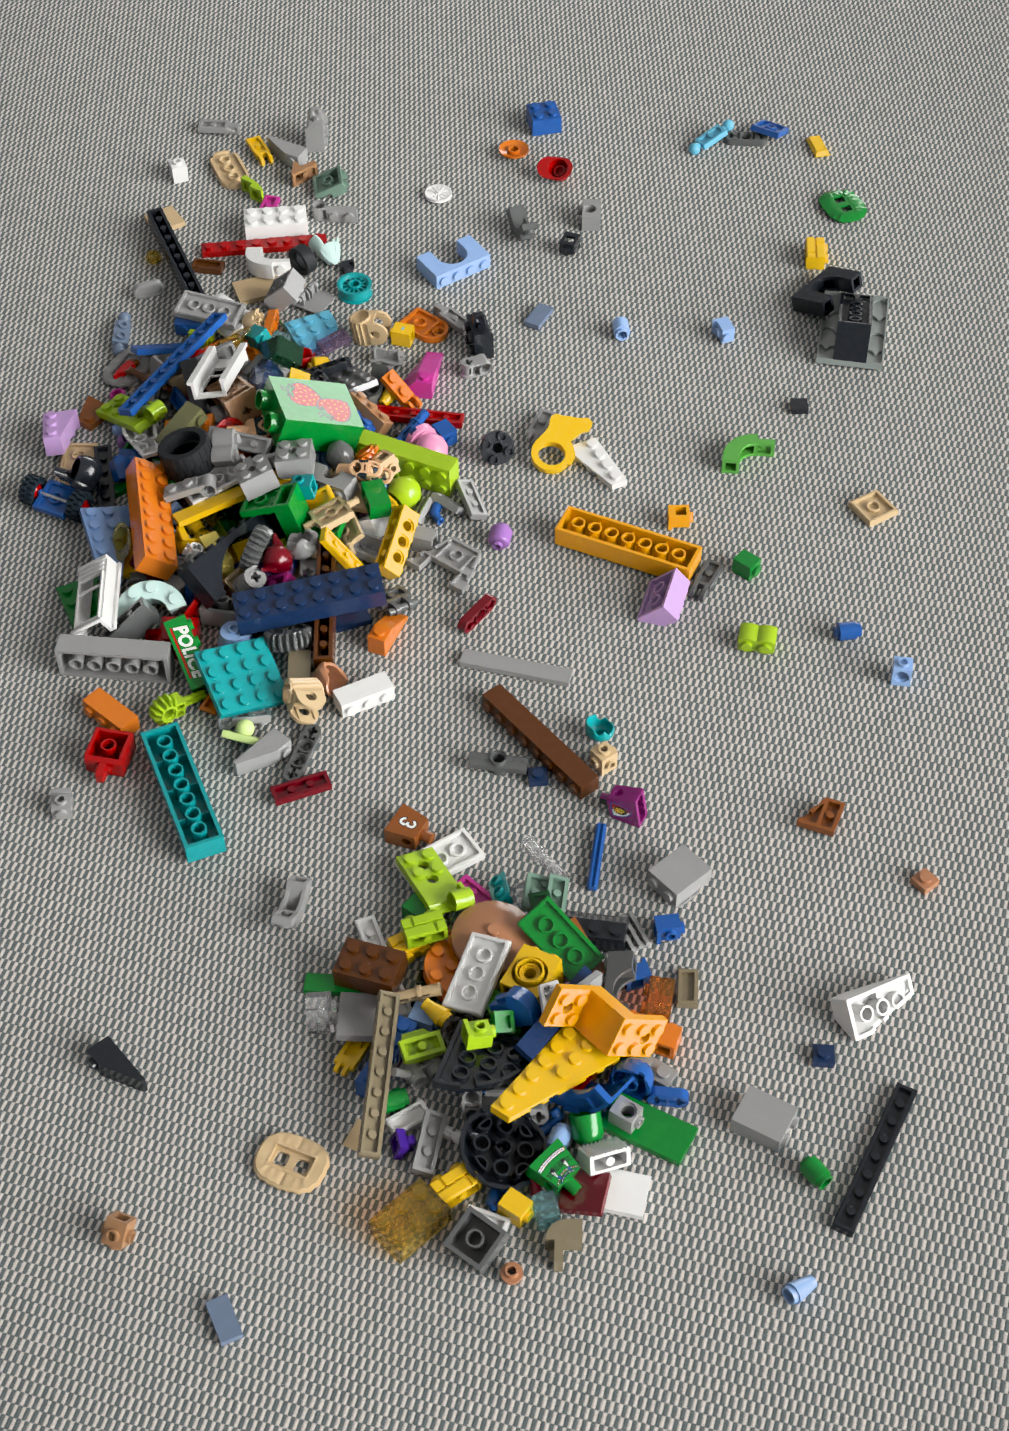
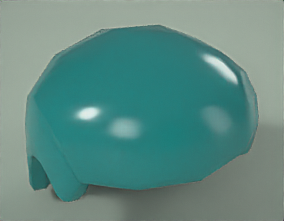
M593 714L585 720V731L588 738L597 742H604L612 738L615 728L607 717L599 719L596 714Z

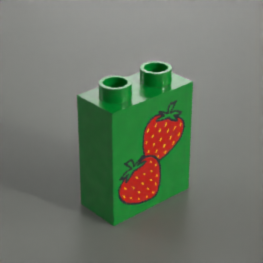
M268 376L264 389H258L255 395V407L257 410L262 411L265 432H270L275 447L277 442L284 440L292 441L301 438H312L315 451L326 452L330 443L336 440H343L355 452L364 425L346 384Z

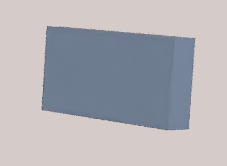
M539 303L524 321V326L539 330L553 313V307Z
M228 1294L205 1302L221 1347L244 1338Z

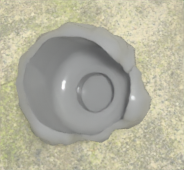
M306 529L304 534L299 532L289 535L286 548L291 552L293 560H306L313 556L317 550L318 533L314 530Z

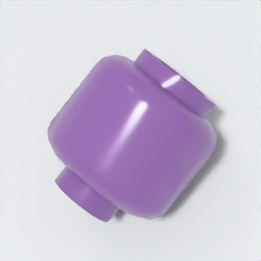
M499 522L491 526L487 540L492 548L501 550L510 545L513 532L508 524Z

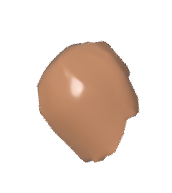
M322 662L315 669L314 677L320 680L324 693L330 698H333V690L346 686L348 682L345 672L335 663Z

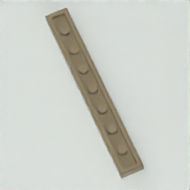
M379 990L377 996L357 1150L358 1157L379 1160L381 1157L401 995L385 990Z

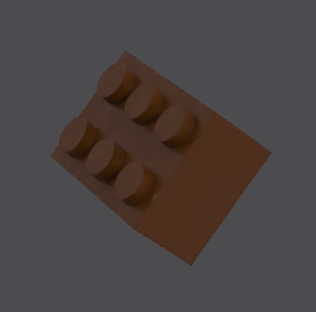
M347 937L332 970L334 984L376 996L379 990L397 992L408 968L407 953Z

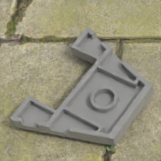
M451 537L434 545V548L429 551L424 550L420 552L419 556L415 558H408L406 562L409 567L420 572L432 561L456 574L457 576L449 583V589L463 595L482 554L478 549L455 537Z

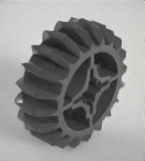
M258 524L255 526L241 555L240 568L244 569V571L250 567L259 568L263 560V554L271 542L273 530L265 525Z
M300 623L267 630L264 632V639L270 651L289 653L311 646L314 643V632L312 626Z

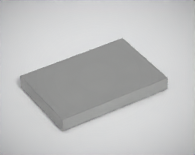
M355 992L340 993L336 1041L372 1042L377 1004L376 995Z

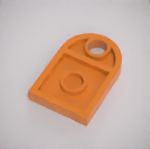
M419 307L399 321L414 325L415 338L425 343H439L444 341L449 335V326L446 321Z

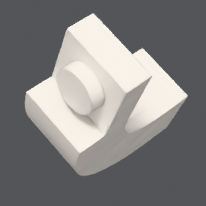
M262 247L246 248L245 255L248 271L256 277L274 279L275 276H280L291 269L289 258L269 259L264 257Z

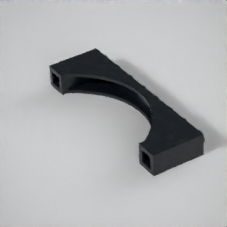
M275 513L248 517L249 520L244 518L237 524V529L232 527L226 532L228 536L222 535L215 541L217 543L215 546L212 543L204 549L206 553H198L193 558V563L189 560L182 566L183 571L178 576L206 609L227 593L223 586L222 564L230 544L248 539L258 524L269 527V529L273 530V533L277 534L279 539L285 538L288 541Z

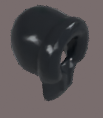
M78 455L71 470L60 467L54 468V474L60 480L70 483L74 489L88 493L95 491L103 471L97 459L86 455Z

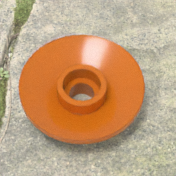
M508 140L499 146V153L509 159L522 158L529 152L528 145L520 140Z

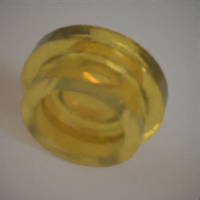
M157 250L147 252L146 261L148 263L157 264L162 260L161 254Z

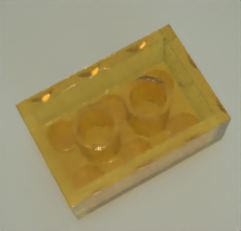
M419 1178L369 1220L370 1234L401 1264L452 1221L451 1207Z

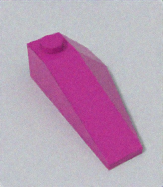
M427 352L405 378L404 382L415 396L425 399L433 398L444 353Z

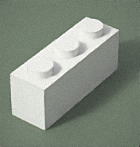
M385 671L333 690V701L342 718L355 715L358 712L395 699L394 685Z

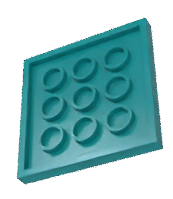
M264 637L194 652L193 658L220 719L284 705L282 699L284 681Z

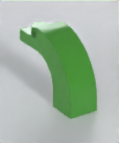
M747 434L733 439L724 448L721 473L739 474L740 462L749 456L774 457L775 439H758V434Z

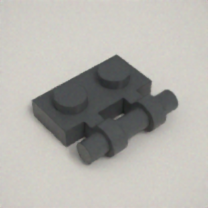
M398 585L385 591L387 605L377 608L382 611L386 610V614L389 617L392 615L397 616L404 610L413 609L414 606L419 604V600L417 598L411 599V592Z

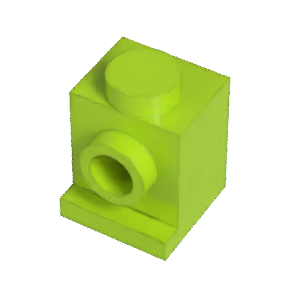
M463 1019L461 1037L466 1051L492 1047L493 1038L496 1037L495 1025H490L488 1019L476 1021Z

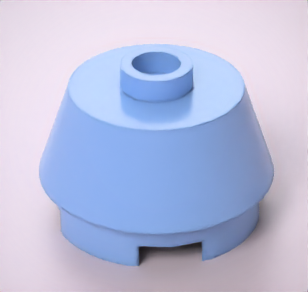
M233 620L226 622L221 627L217 638V645L219 647L252 640L254 636L253 634L240 636L237 622Z

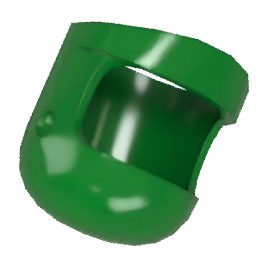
M581 1111L579 1114L570 1113L568 1115L575 1143L586 1146L587 1143L590 1145L591 1142L594 1144L595 1141L598 1143L599 1140H602L604 1130L601 1111L594 1113Z

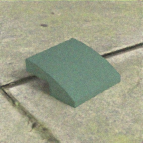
M528 872L525 878L521 910L531 911L528 894L549 890L550 898L565 913L570 878L552 873L545 877Z

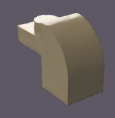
M561 1219L554 1222L548 1228L545 1236V1250H549V1262L554 1263V1271L563 1272V1250L582 1251V1219Z

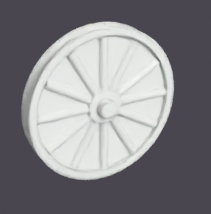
M434 184L425 190V198L432 203H444L452 197L450 187L443 184Z

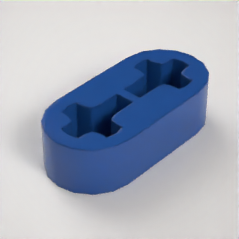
M653 1086L650 1094L647 1096V1102L656 1106L682 1108L689 1104V1092L683 1088Z

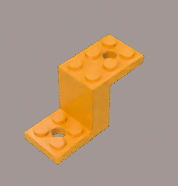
M556 984L539 1022L543 1026L574 1027L606 1056L650 1057L655 1050L660 1036L664 1032L668 1019L663 1015L633 1014L602 986Z

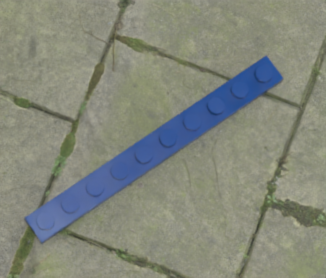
M213 312L117 409L119 414L129 417L136 415L137 411L167 383L168 379L176 374V371L181 367L180 362L188 360L204 345L205 341L213 336L214 332L228 319L226 313Z

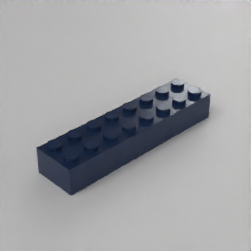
M378 563L232 593L240 636L387 605Z

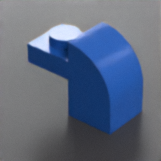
M513 986L508 992L498 994L489 1005L491 1012L513 1010L515 1027L532 1026L542 1015L540 1004L535 995L522 986Z

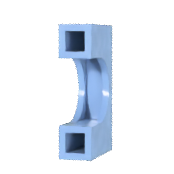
M467 235L456 240L457 254L464 259L463 261L455 264L444 263L429 251L416 257L417 270L436 289H439L489 268L490 254L473 237Z

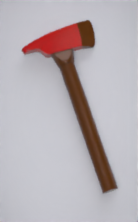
M131 358L118 368L113 375V379L131 375L146 381L150 376L135 370L140 362L136 358ZM165 384L160 389L171 392L172 386Z

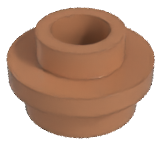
M507 1262L500 1269V1277L506 1284L515 1285L522 1280L523 1269L516 1262ZM514 1270L516 1273L511 1275L508 1274V1271Z

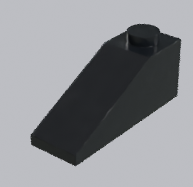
M109 1036L86 1050L89 1057L87 1063L93 1071L97 1069L102 1076L142 1092L148 1090L145 1078Z

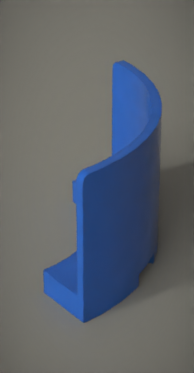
M632 1076L623 1082L615 1084L589 1081L583 1090L570 1089L559 1096L556 1094L549 1098L548 1103L552 1104L554 1102L564 1107V1111L579 1114L581 1111L598 1112L610 1105L635 1078Z

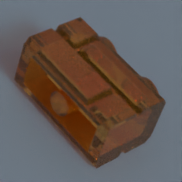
M650 976L649 983L644 985L643 996H647V999L642 1001L640 1013L644 1015H663L668 1019L669 1023L675 979Z

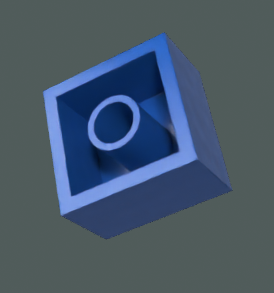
M555 101L526 104V121L532 136L561 133L562 117Z

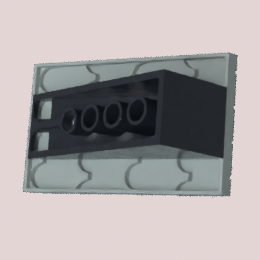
M825 290V294L832 295L834 310L826 317L821 318L816 363L882 371L890 297Z

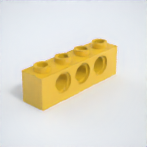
M405 504L393 507L375 563L379 564L381 575L388 580L399 578L402 574L405 560L408 557V550L413 541L415 529L418 526L420 514Z

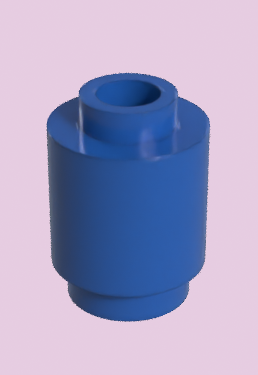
M860 622L836 623V627H833V634L838 641L853 640L862 636V627Z

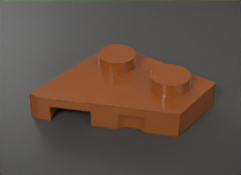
M88 396L79 415L80 426L91 432L104 422L105 419L98 417L96 414V410L104 403Z
M826 797L819 805L811 808L809 813L803 818L799 817L796 826L833 837L844 811L845 803Z

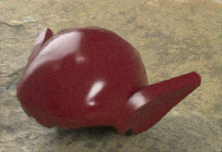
M276 533L272 534V545L268 546L263 554L262 562L264 567L260 569L261 572L277 574L289 572L292 567V554L284 547Z

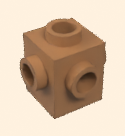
M118 1210L111 1213L102 1224L100 1242L108 1245V1248L112 1250H122L129 1244H132L136 1236L134 1228L137 1218Z

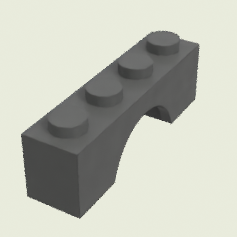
M633 950L608 951V959L604 961L606 978L602 979V987L616 999L620 990L626 984L636 980L637 960ZM618 1000V1001H619L621 1004H623L628 1010H630L628 1004L623 1003V1002H621L620 1000Z

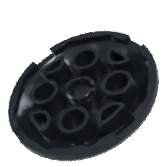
M491 1105L482 1107L467 1119L460 1133L459 1152L465 1168L478 1182L495 1190L508 1191L510 1187L517 1190L531 1183L530 1178L525 1175L528 1167L548 1148L542 1128L538 1127L529 1113L507 1123L490 1112ZM499 1146L506 1150L504 1154L498 1149Z

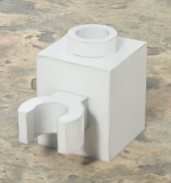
M176 157L173 160L169 159L170 176L174 184L189 181L187 165L183 157Z

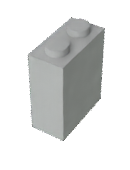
M750 1085L731 1118L729 1130L778 1153L782 1146L786 1147L790 1139L788 1134L790 1130H795L800 1119L797 1117L798 1107Z

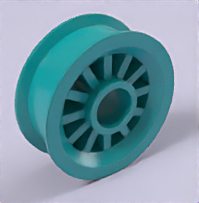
M359 272L344 274L337 281V288L339 289L338 298L342 302L351 305L367 302L373 294L371 278Z

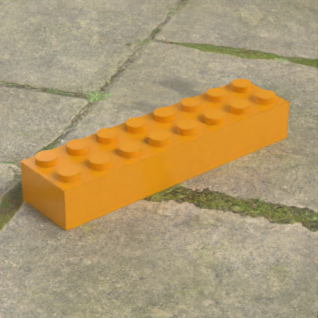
M568 506L555 527V544L655 576H660L677 568L691 581L701 562L702 546L572 506Z

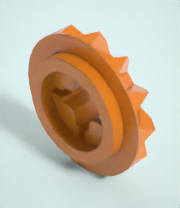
M369 444L355 454L354 460H369L378 452V445Z

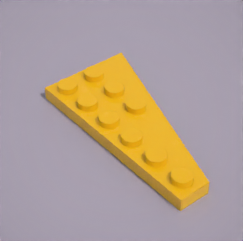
M562 1027L491 1105L490 1112L505 1122L510 1123L530 1112L531 1108L540 1103L543 1105L548 1102L549 1098L556 1094L559 1096L581 1084L594 1073L599 1074L604 1071L605 1067L617 1064L620 1061V1057L604 1055L578 1030L573 1027Z

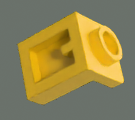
M177 526L174 534L178 554H182L187 543L191 545L192 542L199 543L200 541L198 538H189V534L184 526Z

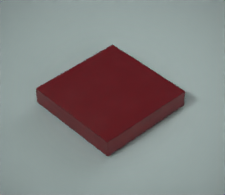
M578 1170L573 1178L582 1187L574 1196L564 1187L562 1188L557 1206L558 1212L602 1217L611 1182V1174L604 1172L590 1176L584 1170Z

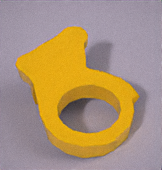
M560 414L552 415L548 428L532 446L531 461L534 467L543 473L556 474L571 466L575 459V451L571 441L579 435L589 432L593 422L589 418H576ZM552 446L560 449L565 458L559 464L548 465L539 458L538 453L544 447Z

